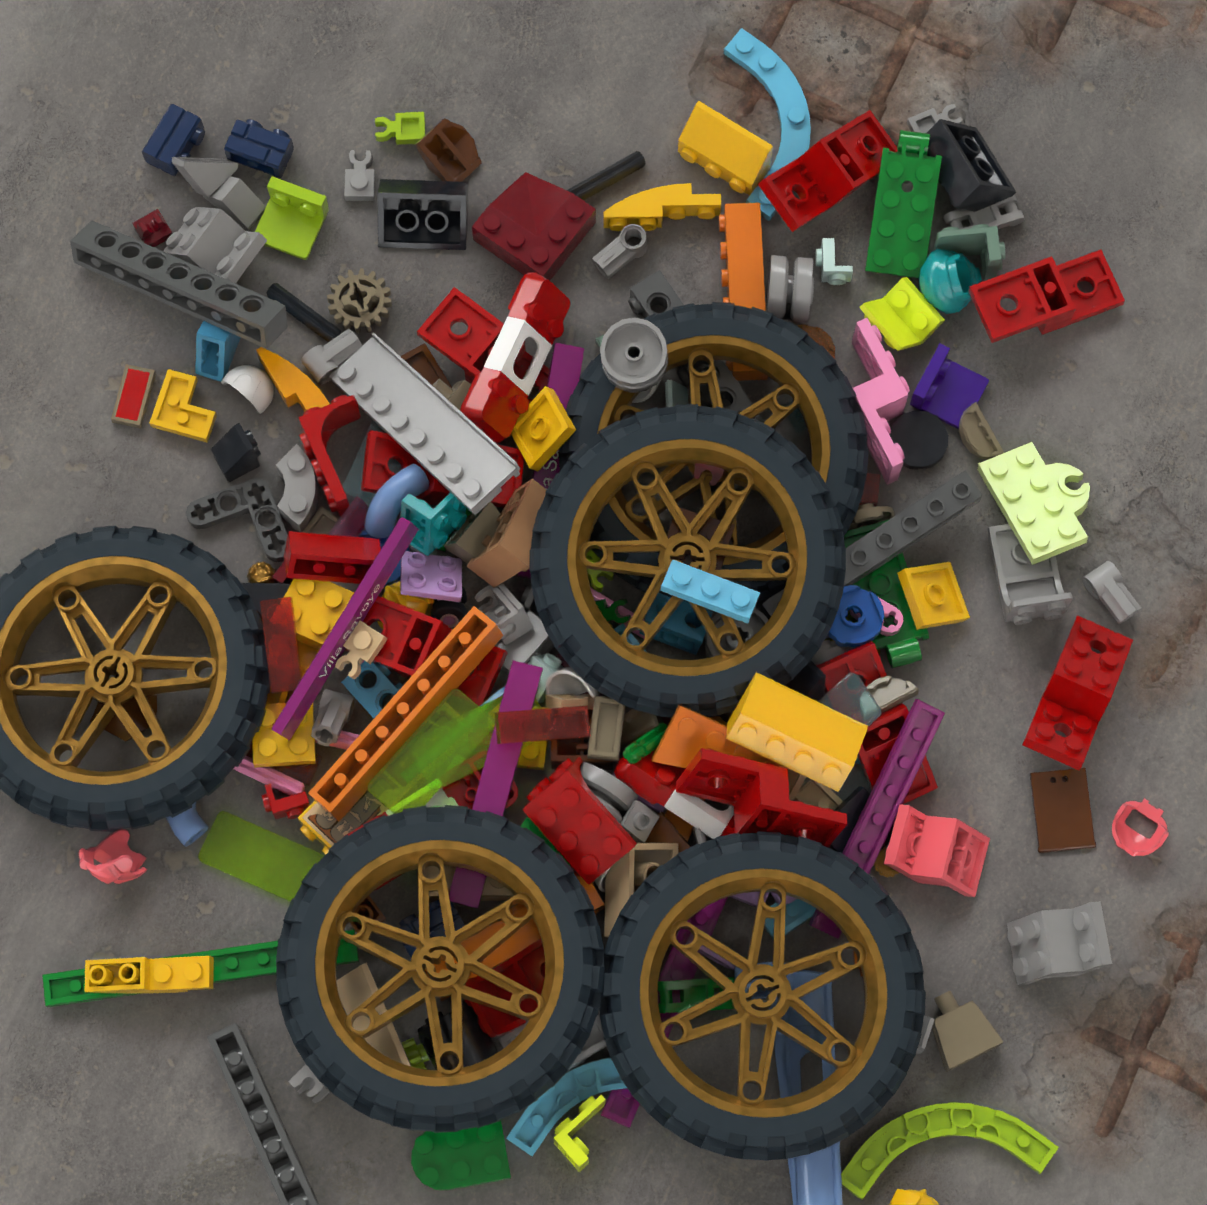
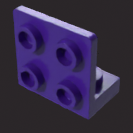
M939 343L913 392L910 406L921 411H927L937 416L941 421L959 429V421L963 412L975 402L978 404L989 383V379L948 359L950 348Z

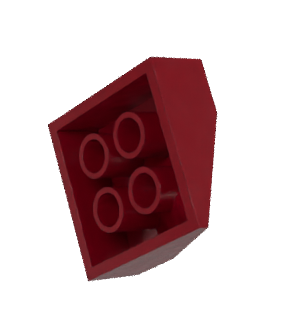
M525 172L490 203L473 224V240L521 274L525 275L533 272L551 280L596 223V209L572 192Z

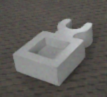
M955 104L947 105L942 113L938 115L935 109L932 108L907 119V125L910 131L927 133L939 119L962 124V118L952 120L948 117L956 109Z
M351 150L349 160L354 169H345V201H374L375 170L368 169L372 164L371 152L366 150V158L358 161L356 160L355 151Z

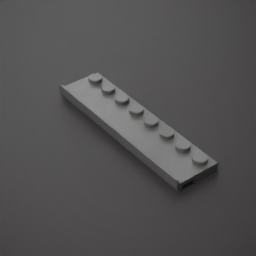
M373 332L371 334L373 337L329 375L330 379L347 396L354 395L358 406L466 508L476 515L502 491L500 487L512 476L516 478L520 475L519 470L521 468L514 459Z

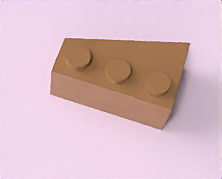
M533 478L514 491L497 518L499 525L493 537L491 538L489 535H486L482 541V544L485 546L482 554L475 559L472 558L467 564L470 570L494 588L520 571L526 572L530 569L532 530L537 512L547 491Z

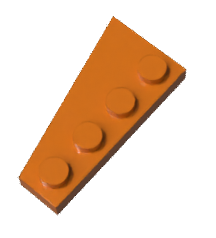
M681 704L678 705L652 757V762L687 768L698 751L704 748L787 768L726 739V725Z

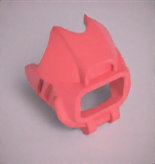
M1145 798L1141 803L1137 801L1123 803L1114 816L1112 824V835L1115 845L1133 857L1153 853L1163 845L1169 835L1167 824L1161 817L1164 811L1149 804V801ZM1132 810H1136L1156 823L1157 829L1150 839L1140 835L1126 825L1125 820Z
M126 829L116 830L96 847H90L87 850L81 848L79 850L80 868L88 870L94 877L106 884L112 882L121 884L131 881L148 870L145 867L140 869L146 857L130 849L128 846L130 834ZM94 859L102 864L94 865Z

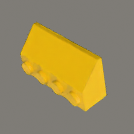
M756 672L727 722L726 739L839 792L855 764L868 726Z

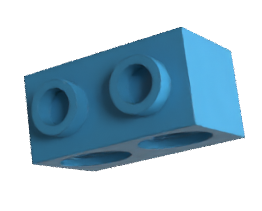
M658 593L644 621L650 625L658 615L657 612L662 610L671 597ZM683 600L653 639L696 655L703 642L706 630L690 603ZM705 608L711 618L713 611ZM686 623H692L696 628H691Z
M364 661L361 664V673L356 679L348 676L341 682L373 718L383 709L385 697L395 695L403 686L400 682L395 685L388 678L392 672L386 666L374 661L371 664ZM368 673H375L377 676L375 686L369 689L364 688L362 683L363 677Z

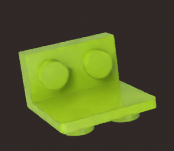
M271 176L267 185L270 199L255 232H259L267 239V242L264 244L265 246L307 260L329 211L327 198L325 195Z

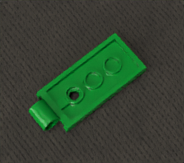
M900 130L897 152L889 151V148H883L865 271L917 279L920 277V269L927 259L942 159L940 155H936V157L927 156L930 134ZM910 181L913 184V190L911 192H904L902 190L903 182Z
M888 520L848 530L844 535L845 547L847 548ZM903 552L853 584L860 586V589L873 592L877 597L900 610L903 615V624L897 634L893 636L879 634L872 641L875 643L877 650L885 648L888 662L892 669L921 661L922 654L917 639L922 638V641L929 639L927 628L918 630L916 628L897 574L907 568ZM884 617L883 626L887 628L891 624L896 626L897 624L894 623L895 617Z

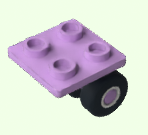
M405 551L401 558L400 593L402 595L434 599L431 617L441 620L450 629H454L467 614V609L464 605L467 602L465 588L462 586V560L450 556H426L420 552Z

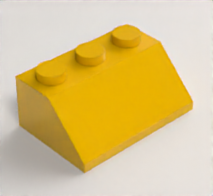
M700 101L696 103L678 140V152L684 160L689 163L695 162L704 167V170L714 178L720 177L728 182L729 186L736 192L746 193L749 196L770 170L773 150L771 144Z

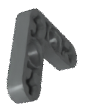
M258 478L251 479L194 500L188 505L186 516L191 526L196 529H206L250 512L268 559L274 562L284 561L286 545L282 546V552L278 554L275 550H269L273 548L270 535L276 533L280 545L286 544L288 535L270 487L264 480ZM258 487L260 491H264L261 493L265 506L259 507L255 496H250L253 494L252 489ZM234 497L237 500L235 509L224 511L220 506L224 498ZM215 502L219 515L215 516L210 503ZM198 508H202L203 512H207L204 514V520L199 521L198 517H193L197 515L196 510ZM271 513L276 517V521L271 527L266 528L259 524V519L263 514Z

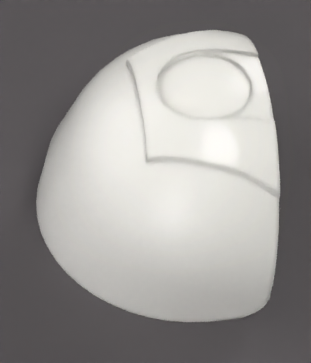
M242 365L235 367L221 381L223 385L228 383L243 394L253 404L259 414L266 410L273 399L274 386L272 380L264 370L256 366Z
M571 667L557 670L550 675L546 682V695H580L589 692L590 696L594 698L600 694Z

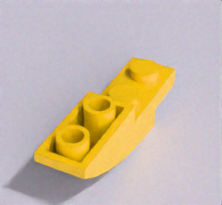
M691 183L652 188L631 195L603 212V227L610 228L612 231H622L629 224H637L645 231H652L656 228H662L663 217L673 220H680L686 216L712 219L721 214V194H692Z
M214 957L85 960L84 992L178 993L188 992V990L213 989Z

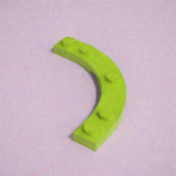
M971 1103L934 1104L907 1112L877 1130L852 1157L841 1173L842 1186L860 1200H863L880 1174L898 1155L918 1143L938 1137L967 1136L993 1143L1014 1155L1038 1174L1042 1173L1059 1147L1020 1119L1003 1111Z

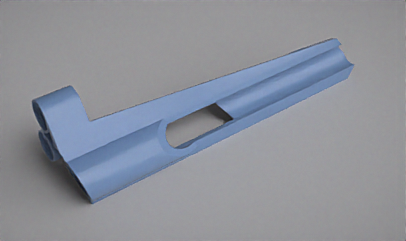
M773 962L757 963L773 966ZM736 966L734 968L735 980L737 976L742 972V970ZM804 969L786 975L791 985V989L794 990L824 973ZM754 979L746 985L745 993H747L751 984L758 979ZM832 982L800 999L834 1028ZM757 987L756 994L750 999H766L777 988L762 991L760 987ZM776 997V1000L774 1001L772 1006L769 1007L770 1010L776 1006L778 1002V997ZM789 1007L781 1018L821 1045L826 1039L823 1034L792 1007ZM776 1031L774 1049L780 1098H785L801 1093L800 1060L806 1053L811 1051L781 1032ZM833 1045V1047H832V1049H831V1054H832V1057H833L834 1059H835V1045ZM822 1059L823 1081L836 1070V1067ZM840 1141L811 1154L788 1159L793 1205H843Z

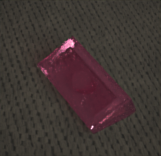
M355 497L328 535L358 537L365 528V518L369 508L360 497Z

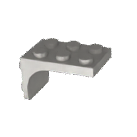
M1009 524L988 527L987 532L1005 622L1014 621L1015 625H1021L1031 622L1032 618L1044 617V620L1061 618L1062 614H1065L1073 597L1071 592L1064 593L1056 556L1032 565Z

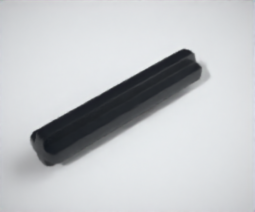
M636 151L567 191L572 192L584 201L645 166V159L639 151Z
M273 283L268 288L266 294L269 299L276 300L285 305L286 311L327 342L341 334L340 329L278 283Z

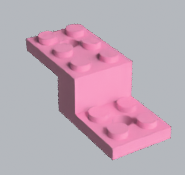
M868 318L856 322L852 345L871 380L854 387L853 390L857 395L855 399L864 417L867 431V448L888 485L898 480L905 456L901 446L898 443H893L889 435L891 429L887 421L903 414L910 390L903 376L899 377L894 369L896 363L893 355L889 350L885 352L881 344L882 336L876 325L871 326Z

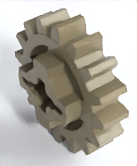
M360 268L358 275H354L352 270H348V278L346 279L339 275V285L331 284L330 288L333 294L327 295L328 303L331 304L328 307L330 314H335V323L339 324L344 321V330L354 326L358 334L361 327H365L368 332H371V324L375 323L379 327L382 326L380 317L388 318L389 311L386 308L392 307V300L388 298L391 295L390 288H384L386 285L385 279L380 278L376 281V273L372 271L366 276L363 268ZM349 288L347 294L343 295V293ZM356 293H358L359 298L362 299L364 309H362L360 304H358L356 300ZM377 306L375 311L371 313L373 307Z

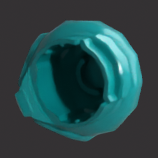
M937 249L930 253L920 269L919 286L921 293L934 308L945 314H951L961 311L968 305L972 299L968 291L969 287L981 281L979 268L975 267L963 253Z

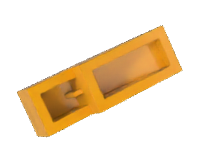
M263 347L256 349L261 364L288 408L299 402L305 412L312 407L322 408L330 404L313 381L294 364Z

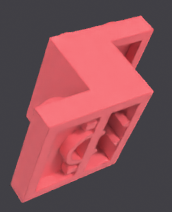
M899 804L889 846L886 849L884 864L917 883L946 886L964 896L975 897L990 838L959 819L927 816L910 805Z

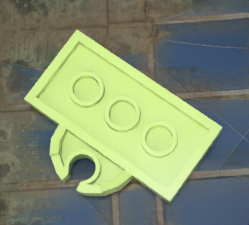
M1032 442L978 463V472L1032 565L1087 543L1088 536L1078 521L1077 516L1081 515L1087 508L1090 485L1089 483H1083L1078 490H1071L1065 485L1068 482L1078 483L1083 479V473L1079 469L1062 463L1045 465Z

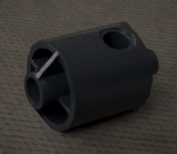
M463 1000V1067H467L486 1060L498 1053V1050L491 1037L480 1028L478 1016L473 1007ZM440 1011L438 1016L443 1044L452 1043V1012L443 1015ZM429 1018L425 1019L426 1024L417 1030L418 1037L435 1070H437ZM447 1055L441 1061V1066L445 1070H453L459 1064L458 1058L453 1055Z

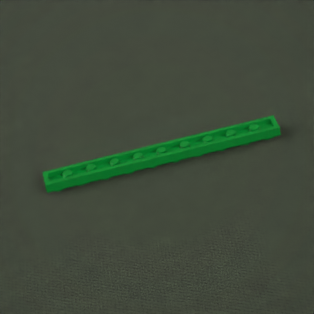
M355 930L345 931L349 935H356ZM341 938L336 965L359 962L358 947ZM278 941L161 958L214 957L213 983L277 974L276 955ZM85 969L42 975L46 1007L137 995L135 993L84 992Z

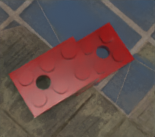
M871 110L820 139L799 158L767 176L758 185L789 229L794 232L842 202L864 183L877 176L880 171L883 148H889V151L897 152V146ZM864 143L869 146L870 150L865 147ZM792 191L798 194L799 199L793 195Z
M1101 249L1060 265H1056L1051 256L972 285L968 290L991 343L1037 326L1041 335L1122 306L1125 302ZM1081 281H1087L1092 285L1093 291L1083 293L1078 289L1077 284ZM1005 298L1012 299L1016 303V309L1006 311L1001 307L1000 301Z
M454 287L417 330V336L462 368L465 372V380L472 384L475 376L482 372L504 323ZM462 322L468 326V329L464 334L456 335L451 331L453 324ZM525 341L513 365L514 373L520 379H524L533 359V356L526 352ZM544 364L533 387L539 390V393L548 383L550 369Z
M373 430L367 433L361 491L376 494L383 484L396 474L388 467V460L395 459L400 463L401 470L411 464H416L425 472L429 481V488L416 496L417 499L437 506L450 493L388 433ZM498 445L521 468L519 470L520 475L516 478L512 476L500 487L502 491L491 500L495 507L504 508L514 491L522 484L524 457L517 448Z
M380 596L377 597L363 620L368 626L375 621H381L383 623L381 634L388 638L373 661L393 669L408 679L453 630L441 620ZM494 646L476 666L474 672L461 683L451 696L480 707L488 700L508 652Z
M1077 615L1059 660L1044 689L1022 745L1080 771L1099 721L1112 698L1133 639ZM1091 648H1095L1099 650L1101 653H1096L1093 650H1091ZM1055 731H1060L1064 733L1067 737H1062L1058 735Z
M869 641L817 665V667L826 675L825 692L832 709L868 726L858 758L872 791L909 711L901 703L865 722L861 713V700L865 689L874 680L887 676L875 643ZM857 674L862 675L863 681L861 686L857 689H850L849 680L851 677ZM926 755L903 804L938 788Z
M701 748L676 781V792L733 805L734 833H757V831L781 832L784 835L801 836L822 843L823 846L828 848L848 824L846 813L834 811L830 808L808 805L801 801L789 800L788 769L771 763H762L741 756H733L712 749Z

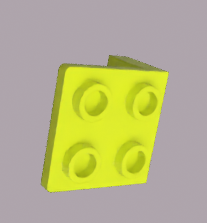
M908 277L901 278L883 298L865 302L860 306L864 313V318H868L872 326L876 325L884 335L885 343L897 351L923 344L945 321Z
M602 1095L597 1099L590 1096L579 1106V1115L573 1121L567 1117L554 1129V1134L556 1135L553 1138L554 1145L578 1172L582 1171L589 1164V1158L587 1157L589 1149L577 1136L573 1140L571 1136L605 1106L606 1099Z

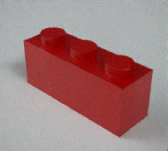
M289 531L284 552L286 578L360 584L381 550L380 540L376 538Z

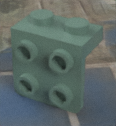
M978 224L970 229H959L958 227L944 228L937 233L933 251L937 249L963 253L964 256L980 255L983 281L997 277L998 270H1002V260L1006 256L1004 242H999L997 226L989 227L987 224Z

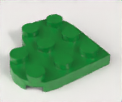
M501 1120L480 1128L475 1127L459 1130L458 1132L434 1133L425 1131L415 1140L411 1154L413 1170L416 1177L425 1186L434 1190L449 1191L511 1179Z

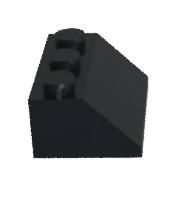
M939 119L927 132V134H930L927 156H942L938 182L946 189L950 196L949 201L955 208L976 212L1010 198L1016 193V190L976 127Z
M380 179L377 192L378 247L466 250L468 182Z

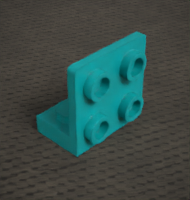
M451 492L434 509L427 502L417 499L410 493L401 501L400 518L403 517L409 520L419 529L410 545L426 556H429L436 548L440 549L447 541L449 534L454 529L459 530L463 526L467 515L465 514L466 507Z

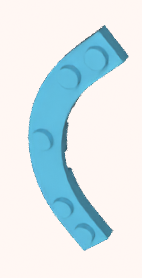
M741 28L724 48V54L757 78L769 95L773 97L778 109L781 142L776 159L765 176L766 178L799 158L809 149L811 133L810 115L802 88L786 63L764 43ZM759 185L746 200V203H760L761 216L768 221L777 212Z
M611 1057L586 1063L567 1072L553 1088L551 1087L536 1102L527 1107L506 1139L530 1156H533L556 1122L576 1104L602 1092L626 1089L627 1087L621 1080Z

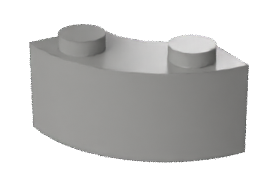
M296 444L276 464L279 476L285 483L284 494L277 508L280 516L298 532H302L316 514L319 492L311 462L305 452Z

